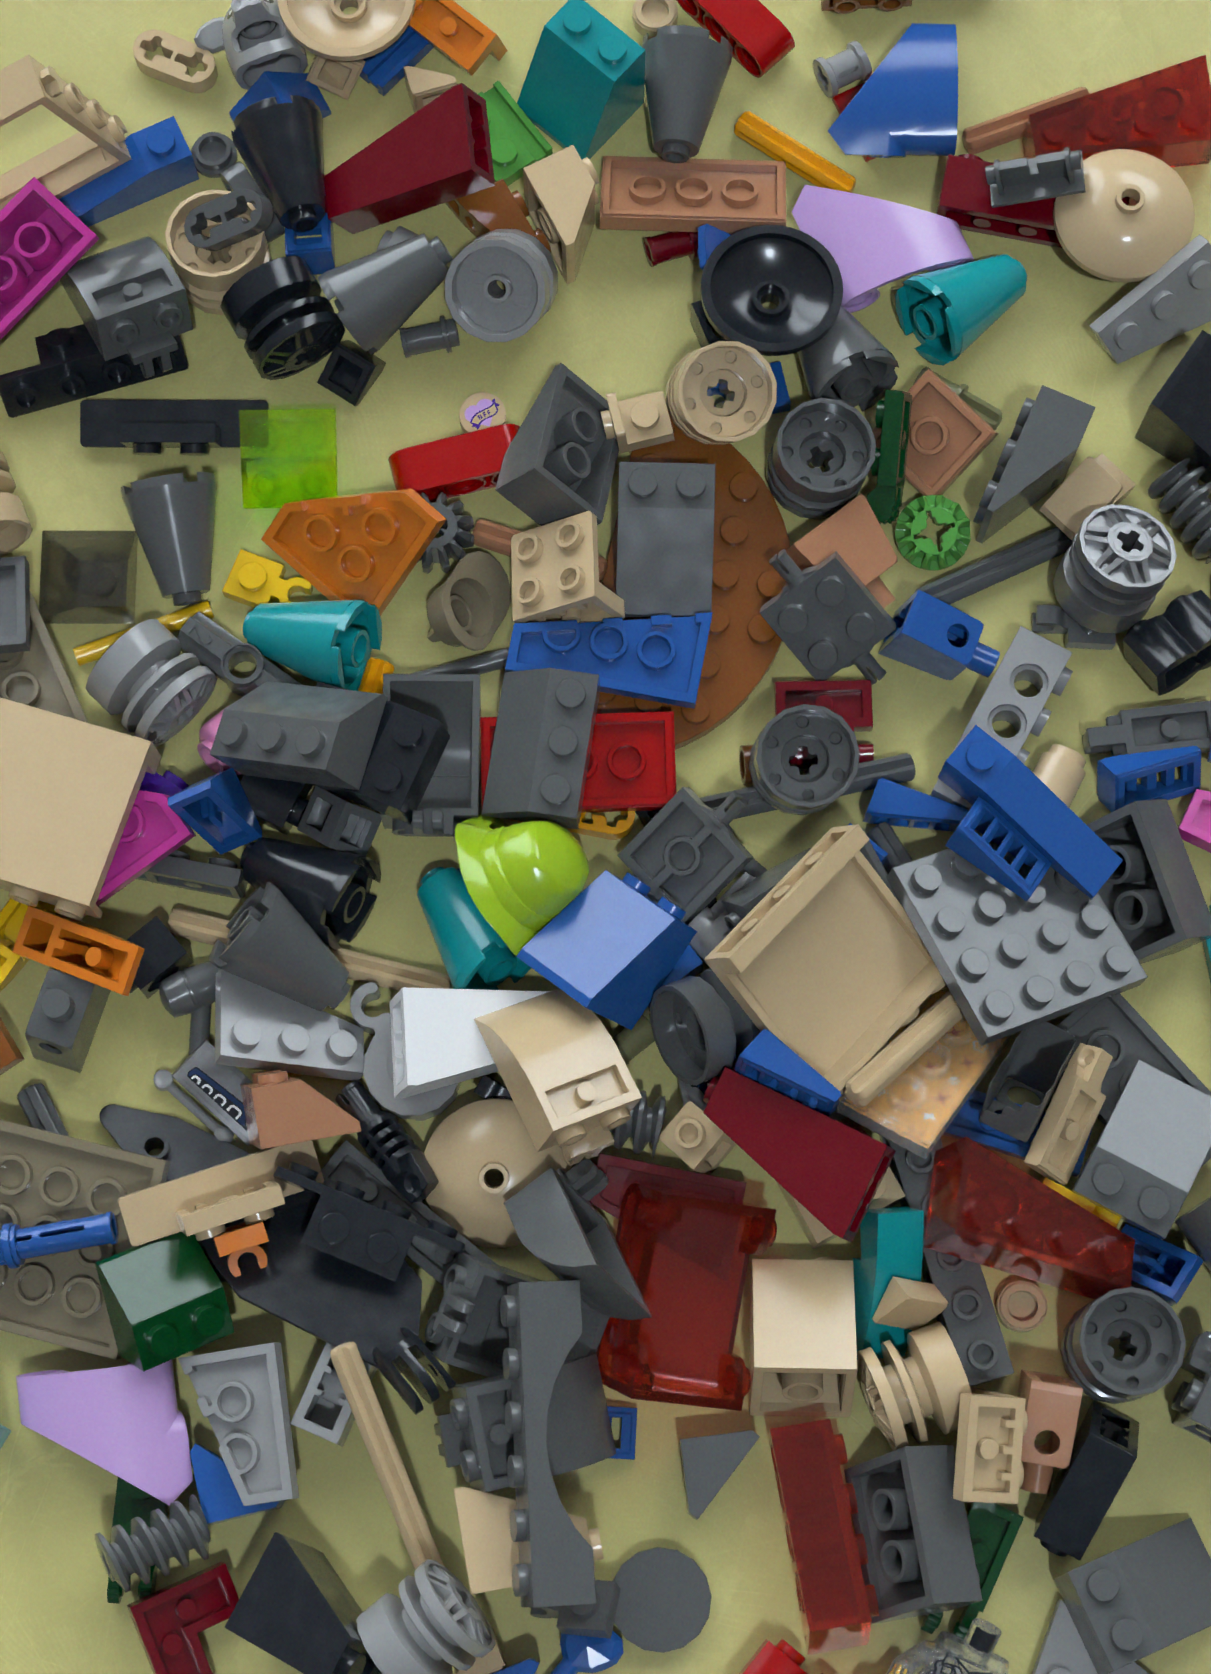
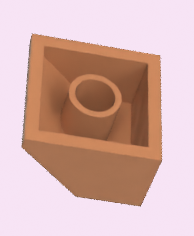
M276 1069L251 1073L252 1082L240 1084L249 1143L259 1149L361 1132L360 1121L303 1080L288 1076L287 1071Z

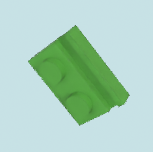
M498 80L493 84V88L485 93L480 92L478 95L486 100L495 182L503 179L506 185L509 186L523 176L524 167L552 155L553 152L551 145Z

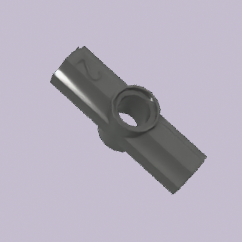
M201 612L190 617L180 629L177 637L182 645L180 651L183 653H193L198 658L200 665L207 666L215 676L228 685V688L234 694L243 697L266 681L302 685L262 657L261 652L255 646L241 642ZM242 662H251L257 666L255 672L247 678H237L232 675V672Z

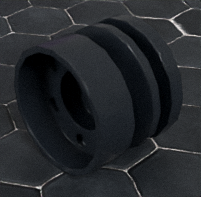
M297 256L280 257L263 263L249 271L229 288L223 296L220 305L237 337L246 340L244 348L263 379H284L315 365L334 350L337 342L342 340L345 333L343 323L338 315L334 313L330 301L320 296L321 287L305 259Z

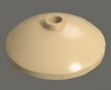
M277 0L281 19L293 39L315 55L338 61L360 60L387 49L400 38L408 27L416 4V0ZM347 7L357 8V11L353 14L343 13V10Z
M1108 150L1084 159L1086 192L1056 197L1054 203V227L1057 238L1066 254L1088 273L1114 282L1143 281L1157 272L1171 257L1189 243L1194 228V205L1191 194L1182 178L1162 160L1136 150ZM1131 197L1136 201L1137 205L1128 206L1122 201V198Z
M503 1098L477 1100L452 1112L439 1124L426 1146L424 1156L439 1183L428 1195L426 1201L435 1214L451 1227L458 1230L473 1245L485 1248L512 1247L522 1243L504 1202L552 1167L555 1171L560 1168L566 1173L571 1169V1166L565 1162L562 1148L559 1145L537 1152L513 1100ZM490 1169H498L502 1172L504 1181L498 1186H491L485 1180V1173Z

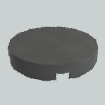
M656 1547L637 1552L621 1565L613 1579L621 1589L614 1623L626 1640L643 1650L665 1653L683 1648L700 1634L709 1618L712 1596L707 1577L693 1559L678 1550Z

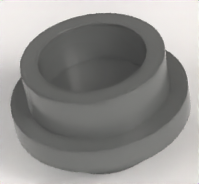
M218 132L203 134L197 139L191 150L197 171L209 178H219L220 172L237 163L238 155L233 141L226 135Z

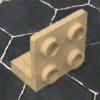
M586 511L515 534L511 537L513 622L533 623L577 620L578 623L601 622L603 618H625L624 600L599 582L597 516L594 513Z
M970 1387L972 1394H960L953 1499L962 1502L1018 1504L1019 1489L1024 1480L1021 1456L1023 1436L1028 1427V1417L1025 1411L1026 1399Z

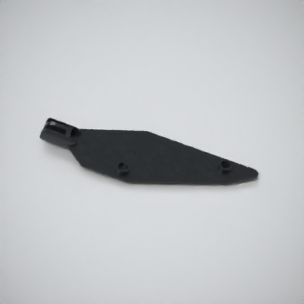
M115 1104L105 1106L99 1115L101 1124L121 1149L171 1161L166 1182L250 1155V1153L226 1141L217 1140L214 1135L177 1117ZM154 1148L163 1149L158 1155L148 1154ZM305 1190L284 1197L285 1204L273 1208L275 1215L263 1220L269 1242L259 1245L267 1256V1267L260 1269L255 1254L246 1252L240 1255L238 1259L241 1276L234 1277L227 1265L228 1255L219 1257L213 1238L198 1241L206 1257L239 1298L335 1347L346 1342L353 1341L356 1343L362 1360L378 1368L415 1415L423 1411L424 1408L418 1395L401 1373H403L427 1403L432 1404L440 1398L435 1383L417 1361L418 1359L444 1391L448 1392L456 1385V1382L419 1338L422 1280L405 1260L396 1281L393 1282L300 1243L320 1196ZM241 1218V1219H238V1220H235V1221L226 1223V1224H224V1225H225V1228H227V1227H230V1226H233V1225H236V1224H239V1223H242V1222H245V1221H244V1218Z

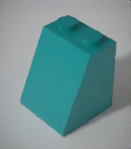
M568 0L544 25L517 104L536 127L565 149L574 145L581 159L586 157L591 159L644 103L646 50L584 0Z

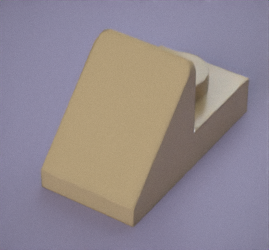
M1103 453L1095 459L1089 456L1042 505L1040 511L1073 541L1082 522L1095 509L1110 504L1118 505L1130 494L1136 484Z

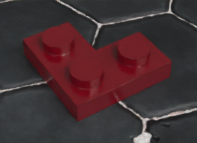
M221 1561L127 1605L153 1674H213L197 1633L229 1619L239 1601L238 1594L224 1562Z

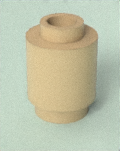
M1053 744L1048 752L1041 754L1033 773L1061 801L1070 807L1086 773L1083 768L1086 764V759L1069 747Z

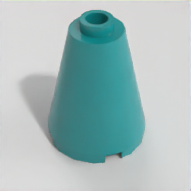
M1002 254L912 276L902 282L905 283L904 286L897 289L895 295L896 312L901 328L906 336L914 333L917 340L921 343L915 350L923 358L932 364L943 366L956 360L1025 294L1027 273L1018 260L1013 259L1009 255Z
M359 599L261 603L246 615L243 623V635L247 639V643L255 646L262 655L316 682L358 691L367 661L371 655V650H380L382 622L377 607Z
M437 867L424 875L420 881L421 886L417 892V898L453 989L499 990L497 985L509 977L514 983L522 979L531 967L513 954L497 932L482 916L467 891L461 872L453 867L445 869L444 867Z

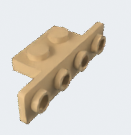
M313 1141L271 1147L120 1197L117 1202L130 1244L132 1246H139L178 1232H182L186 1236L195 1234L197 1241L225 1233L226 1228L224 1224L244 1218L245 1224H253L273 1217L275 1215L273 1208L285 1204L284 1197L304 1191L274 1178L273 1175L277 1166L288 1169L291 1161L317 1171L319 1174L316 1182L323 1184L324 1178Z

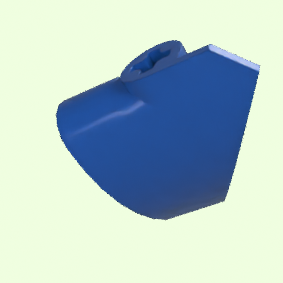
M911 24L828 129V133L845 155H865V157L905 158L906 155H955L958 122L956 25Z

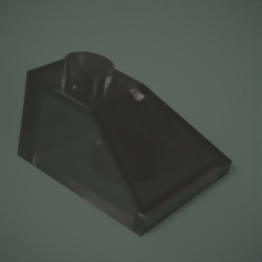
M42 531L39 611L45 624H135L138 547L136 531Z

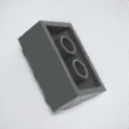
M556 668L504 673L482 816L523 822L547 820L565 828L579 830L601 689L598 674Z
M266 681L224 709L210 755L243 775L359 790L387 697L379 693Z
M1167 799L1134 801L1087 824L1123 860L1098 893L1140 964L1180 952L1211 938V915Z
M953 1445L905 1446L844 1470L871 1624L950 1611L983 1601L964 1502L953 1499L956 1460Z

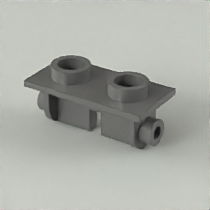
M1066 147L1064 151L1037 155L1036 158L1031 159L1026 157L1002 162L996 159L994 160V165L985 166L987 184L990 185L992 208L1086 192L1082 150L1071 151L1070 147Z

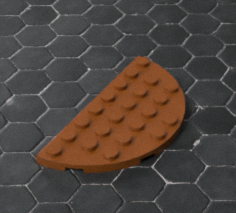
M669 413L675 440L633 450L629 462L715 464L713 613L695 709L600 692L597 714L674 711L676 750L707 735L728 720L749 699V695L772 666L782 644V639L762 617L760 609L761 606L778 595L786 583L776 569L770 565L769 561L775 554L778 555L779 551L789 549L790 541L784 520L774 497L750 462L731 443L724 445L702 444L686 437L673 423ZM618 514L607 559V571L602 581V584L615 594ZM625 617V618H622V620L651 619V618H635V617Z

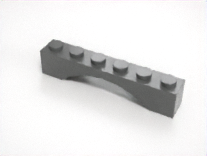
M580 1280L518 1282L507 1286V1295L502 1296L500 1303L501 1322L503 1327H509L510 1348L504 1349L502 1364L505 1380H511L512 1401L507 1402L505 1406V1425L508 1434H513L514 1455H510L507 1462L508 1482L511 1488H516L517 1509H512L510 1513L511 1539L513 1542H518L519 1564H514L512 1569L513 1592L516 1597H521V1607L536 1608L596 1604L593 1548L575 1528L560 1501L551 1474L547 1449L548 1409L554 1384L568 1353L582 1334Z

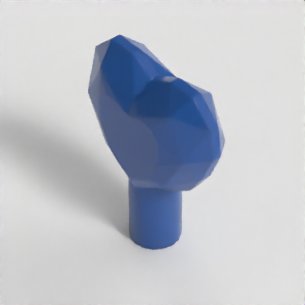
M612 1631L611 1639L561 1633L560 1647L563 1658L550 1674L596 1673L606 1670L617 1664L624 1653L623 1640L614 1631Z

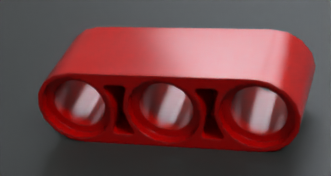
M676 0L683 10L702 28L710 30L709 35L714 40L721 43V36L726 38L733 48L732 57L757 78H761L795 47L794 39L789 30L759 0Z
M516 424L498 425L396 451L388 459L396 490L412 488L419 495L422 493L426 494L429 497V503L436 502L437 496L441 492L446 494L447 499L496 487L504 455L520 426Z

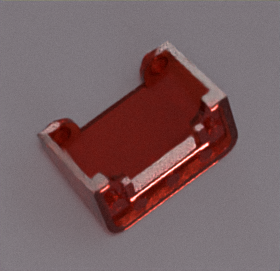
M637 1183L631 1184L627 1188L621 1204L616 1242L652 1318L634 1320L609 1318L596 1352L603 1385L636 1400L742 1411L744 1397L750 1389L751 1375L743 1359L733 1353L749 1255L761 1256L768 1247L773 1245L777 1234L776 1209L763 1205Z

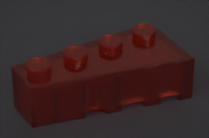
M968 1137L959 1139L935 1151L924 1239L925 1248L1092 1299H1097L1111 1290L1131 1287L1135 1239Z

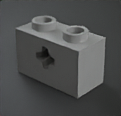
M326 1342L290 1424L343 1447L355 1418L330 1358V1351L335 1346ZM363 1361L372 1382L377 1368Z

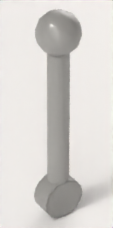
M168 1070L156 1072L153 1080L158 1090L170 1092L214 1133L217 1140L228 1143L233 1140L234 1134L227 1126H220L174 1084L171 1072Z

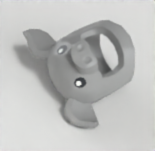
M232 0L231 7L225 17L213 18L198 29L194 38L197 47L203 50H209L211 53L225 50L232 74L241 88L247 90L251 88L264 71L303 73L308 65L305 48L293 39L284 26L277 0Z

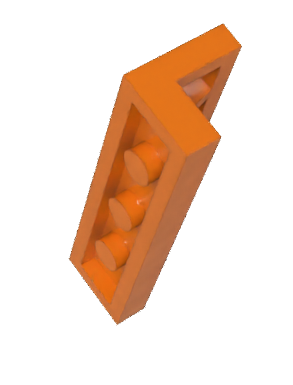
M416 0L415 10L408 27L471 76H473L489 54L500 61L508 51L495 32L455 1Z

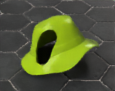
M480 815L457 823L455 826L458 861L467 891L485 920L497 932L513 954L517 956L520 950L583 890L589 875V864L585 851L568 829L547 820L528 821L510 826L499 818ZM497 826V827H499V828H497V829H492L491 827Z

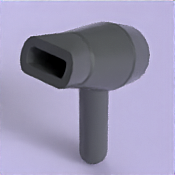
M210 961L183 968V970H179L161 980L159 984L161 1002L174 1018L191 1014L189 1055L205 1039L209 1042L211 1004L215 1002L216 973L219 970Z

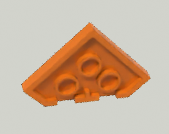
M412 488L296 500L284 503L261 540L328 600H364L369 602L368 604L375 605L381 616L447 519Z

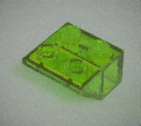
M335 409L239 410L243 509H280L284 503L291 501L338 496Z

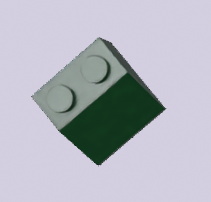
M178 1232L132 1247L95 1263L118 1353L143 1372L235 1332L223 1285L194 1234L186 1236L184 1233Z

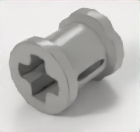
M857 41L848 43L846 50L827 59L819 57L813 61V71L821 90L829 98L838 95L840 88L858 79L867 81L872 74L869 58L861 44Z

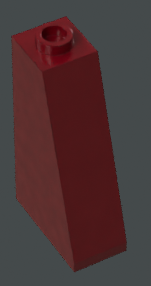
M463 83L454 85L325 175V212L328 215V219L348 232L355 234L495 186L486 100Z
M725 1067L721 1077L715 1076L706 1089L704 1102L707 1103V1106L703 1113L828 1230L842 1239L853 1242L896 1150Z

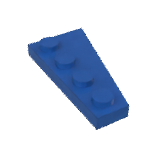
M713 612L695 613V616L690 617L656 615L651 616V619L622 620V617L603 618L601 622L578 623L577 620L515 623L505 672L556 668L598 674L600 678V692L695 709Z

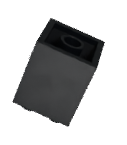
M1202 330L1151 402L1135 438L1175 464L1190 458L1191 461L1186 466L1189 470L1204 466L1206 470L1199 479L1204 483L1211 482V335Z
M275 1532L224 1628L303 1674H382L366 1651L357 1630L356 1619L363 1611L324 1553Z

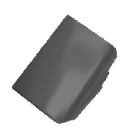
M1047 1021L1022 1030L989 1084L979 1121L1026 1143L1050 1105L1051 1098L1060 1083L1076 1044V1037ZM1014 1087L1028 1089L1039 1097L1041 1104L1035 1106L1029 1102H1024L1022 1107L1009 1099L1007 1092ZM1003 1110L1002 1114L998 1115L994 1113L996 1111Z

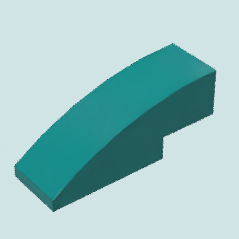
M910 1207L868 1209L860 1225L861 1257L852 1258L857 1352L871 1347L878 1359L883 1358L881 1343L890 1340L899 1351L901 1357H903L908 1347L907 1334L912 1332V1330L877 1324L872 1318L893 1276L921 1282L924 1211Z

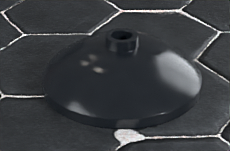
M760 225L736 232L715 248L703 270L700 290L701 301L710 324L726 341L741 342L756 349L761 355L782 356L807 349L828 333L840 312L843 298V281L835 259L815 238L791 227ZM771 302L777 308L772 310L765 309L762 304Z

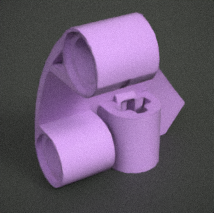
M804 185L792 210L799 230L819 241L835 259L843 281L841 305L850 313L860 311L873 304L880 297L878 288L895 280L924 270L931 272L975 261L958 223L953 219L925 210L874 197Z
M172 1360L144 1372L129 1362L124 1366L74 1372L47 1370L16 1376L21 1424L87 1459L169 1506L192 1483L187 1426L183 1413L180 1410L178 1411Z

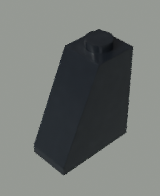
M1097 1400L1092 1401L1074 1438L1069 1468L1059 1469L1050 1488V1494H1047L1036 1517L1034 1537L1040 1539V1543L1045 1549L1061 1557L1070 1555L1079 1561L1081 1560L1137 1458L1139 1422Z

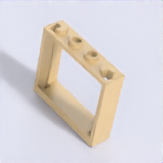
M30 55L0 70V127L41 104L79 132L0 176V211L33 177L44 185L57 199H60L131 160L124 141L126 140L124 134L127 133V129L117 115H109L103 110L97 100H89L82 95L74 83H66L51 66H43Z

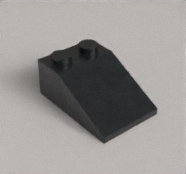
M318 682L316 687L343 689ZM386 701L360 789L353 790L312 785L411 824L413 810H417L447 746L450 735L440 720L398 703Z

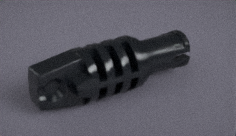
M354 1081L346 1085L341 1090L343 1094H338L335 1101L344 1111L360 1121L361 1132H357L358 1142L363 1148H366L367 1154L370 1158L374 1159L373 1161L376 1166L382 1169L386 1179L411 1203L422 1202L435 1189L439 1181L418 1145L414 1144L415 1142L411 1136L406 1134L405 1128L398 1124V1120L393 1113L382 1111L361 1081Z

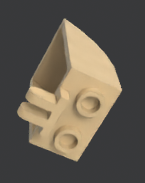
M556 989L474 1019L537 1152L559 1145L562 1148L565 1162L571 1166L579 1163L584 1157L590 1159L597 1156L603 1148L615 1142L609 1130L617 1128L631 1119L629 1113L642 1096L616 1043L593 1011L582 1006L561 989Z

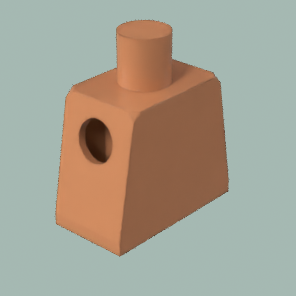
M862 493L786 550L787 554L801 570L820 564L837 551L883 608L896 599L879 576L898 562L897 556Z
M1021 1369L1017 1397L1026 1399L1025 1411L1028 1417V1427L1022 1442L1021 1461L1024 1468V1480L1020 1488L1022 1490L1039 1494H1050L1053 1468H1069L1083 1388L1073 1379H1070V1377ZM1045 1430L1051 1431L1050 1438L1045 1444H1034L1038 1433Z

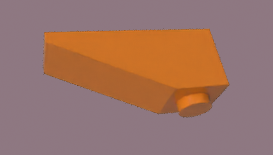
M28 906L12 952L121 995L129 996L145 948L84 922L75 921L58 913Z

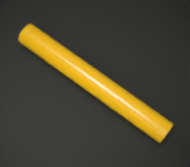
M208 600L156 619L173 633L179 631L186 621L198 612H201L209 619L214 618ZM131 628L73 648L79 666L99 660L107 649Z

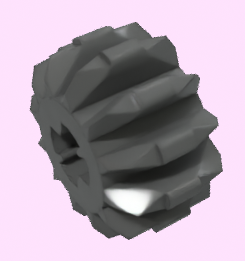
M441 492L437 496L436 503L429 504L447 520L438 531L442 536L433 539L419 559V561L422 560V569L426 574L432 571L434 563H440L441 570L448 573L450 571L449 559L452 558L459 562L466 555L463 548L473 547L475 543L474 535L469 533L474 527L472 516L462 515L464 504L460 500L447 507V495ZM422 493L420 496L429 503V497Z

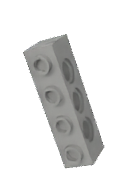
M1020 626L955 749L974 726L977 725L1024 764L1030 752L1022 747L1029 733L1039 737L1052 712L1044 708L1051 692L1058 696L1062 694L1073 673L1072 670L1065 667L1072 652ZM1020 680L1029 681L1036 687L1038 694L1033 697L1022 696L1016 691L1014 683ZM1007 721L1015 728L1016 735L1011 738L1000 737L993 730L992 723ZM938 779L930 796L967 810L971 808L972 804Z

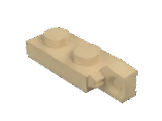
M1083 1043L1079 1044L1068 1062V1067L1065 1069L1060 1083L1051 1098L1050 1105L1024 1160L1025 1164L1039 1174L1063 1186L1070 1179L1106 1099V1096L1101 1093V1087L1113 1057L1105 1050Z

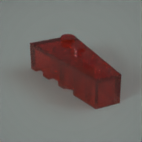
M1206 55L1030 114L1022 138L1025 158L1031 159L1036 158L1037 155L1064 151V148L1070 147L1071 151L1082 150L1083 160L1108 150L1129 149L1155 156L1170 167L1209 164L1211 160V84Z
M830 1419L770 1429L769 1444L782 1513L786 1512L787 1517L785 1530L789 1555L792 1563H796L797 1568L795 1582L799 1611L802 1614L805 1613L807 1619V1635L804 1636L807 1655L868 1645L872 1624L871 1617L879 1616V1607L874 1585H864L860 1565L868 1564V1554L863 1533L854 1534L850 1515L858 1514V1507L853 1483L844 1484L840 1465L848 1464L842 1433L833 1435Z

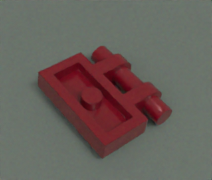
M871 680L775 682V716L784 709L802 704L823 706L842 716L854 732L872 731ZM858 744L860 750L859 763L873 761V744ZM798 752L789 763L795 764L799 769H808L812 764V760H804L802 752Z

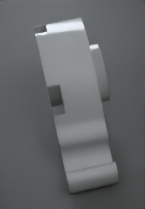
M374 982L361 985L353 993L350 1000V1011L356 1025L363 1028L364 1032L374 1035L364 1056L363 1074L373 1100L384 1111L393 1113L402 1119L424 1121L441 1114L455 1101L462 1082L406 1098H394L390 1013H383L377 1017L365 1015L364 1009L366 1005L373 1000H378L381 994L377 984Z

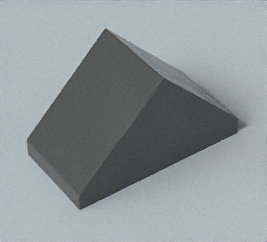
M749 1430L679 1440L687 1508L690 1516L695 1520L701 1516L759 1439V1435Z

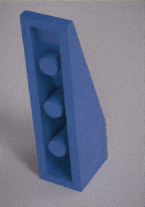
M174 116L127 136L124 141L131 160L58 200L87 227H90L199 180L192 153Z
M977 725L974 726L945 761L937 778L972 805L978 797L988 802L1052 863L1051 868L1089 898L1093 899L1123 860L1028 767Z

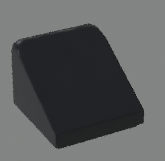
M350 340L337 342L317 383L352 405L358 406L382 373L386 362L374 354L370 355L369 351L365 352L361 346Z

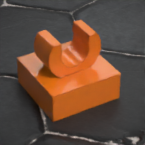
M263 1221L253 1224L242 1222L227 1227L225 1233L212 1237L219 1257L228 1255L227 1265L234 1277L241 1276L238 1259L240 1255L246 1252L256 1255L260 1269L267 1267L266 1253L259 1246L269 1242Z

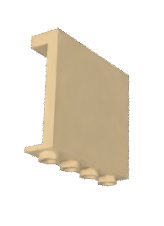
M0 697V889L9 891L8 897L33 907L37 906L38 901L56 905L54 908L55 912L75 920H83L84 914L101 919L103 912L96 905L108 870L146 772L155 774L161 760V755L153 743L149 740Z
M859 824L832 827L704 959L760 1032L763 1029H768L836 1087L841 1094L846 1090V1082L889 1044V1038L899 1028L908 1025L918 1016L920 1012L918 1007L924 1000L946 985L904 908L861 853L860 849L870 839Z

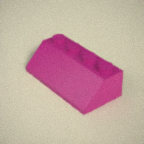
M35 177L0 211V340L99 240L93 231Z

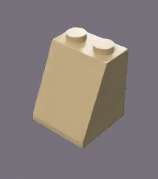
M783 1256L752 1259L750 1278L749 1415L850 1417L858 1370L853 1261L838 1260L829 1256L819 1257L814 1260H790Z
M466 1487L453 1489L471 1595L512 1587L513 1565L519 1564L518 1542H513L510 1535V1513L512 1509H517L516 1500ZM568 1514L575 1528L593 1548L594 1561L604 1559L599 1528L588 1529L586 1518Z

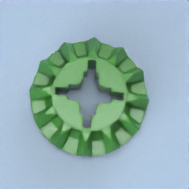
M943 495L921 496L910 502L897 519L895 526L897 547L902 556L915 567L929 571L948 568L955 564L967 550L971 541L970 520L961 509L959 503L953 502ZM926 513H929L930 519H933L936 526L944 525L946 527L951 525L952 527L940 536V552L931 538H914V536L919 535L927 528L926 520L928 517Z

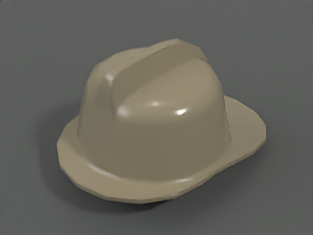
M481 551L466 554L458 562L446 582L430 595L426 608L431 626L427 638L431 642L442 641L449 646H464L473 651L483 650L491 642L493 635L507 614L511 599L508 576L500 562L492 555Z

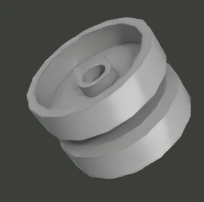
M495 229L479 236L452 260L445 277V301L453 319L468 334L486 342H508L526 334L551 309L558 291V270L550 251L536 237L518 229ZM497 281H502L506 289L502 290L498 286Z

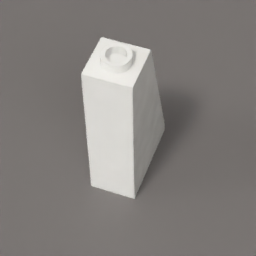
M403 987L389 1001L394 1098L410 1097L497 1072L496 1064L474 1019L550 991Z

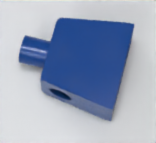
M919 589L895 611L892 619L896 623V629L884 638L878 653L945 680H953L966 668L988 678L993 672L1000 655V651L978 642L984 628V624L981 621Z

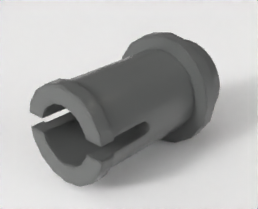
M440 316L439 322L399 329L406 358L445 348L447 353L452 352V347L460 346L457 325L453 318L446 320L445 316Z

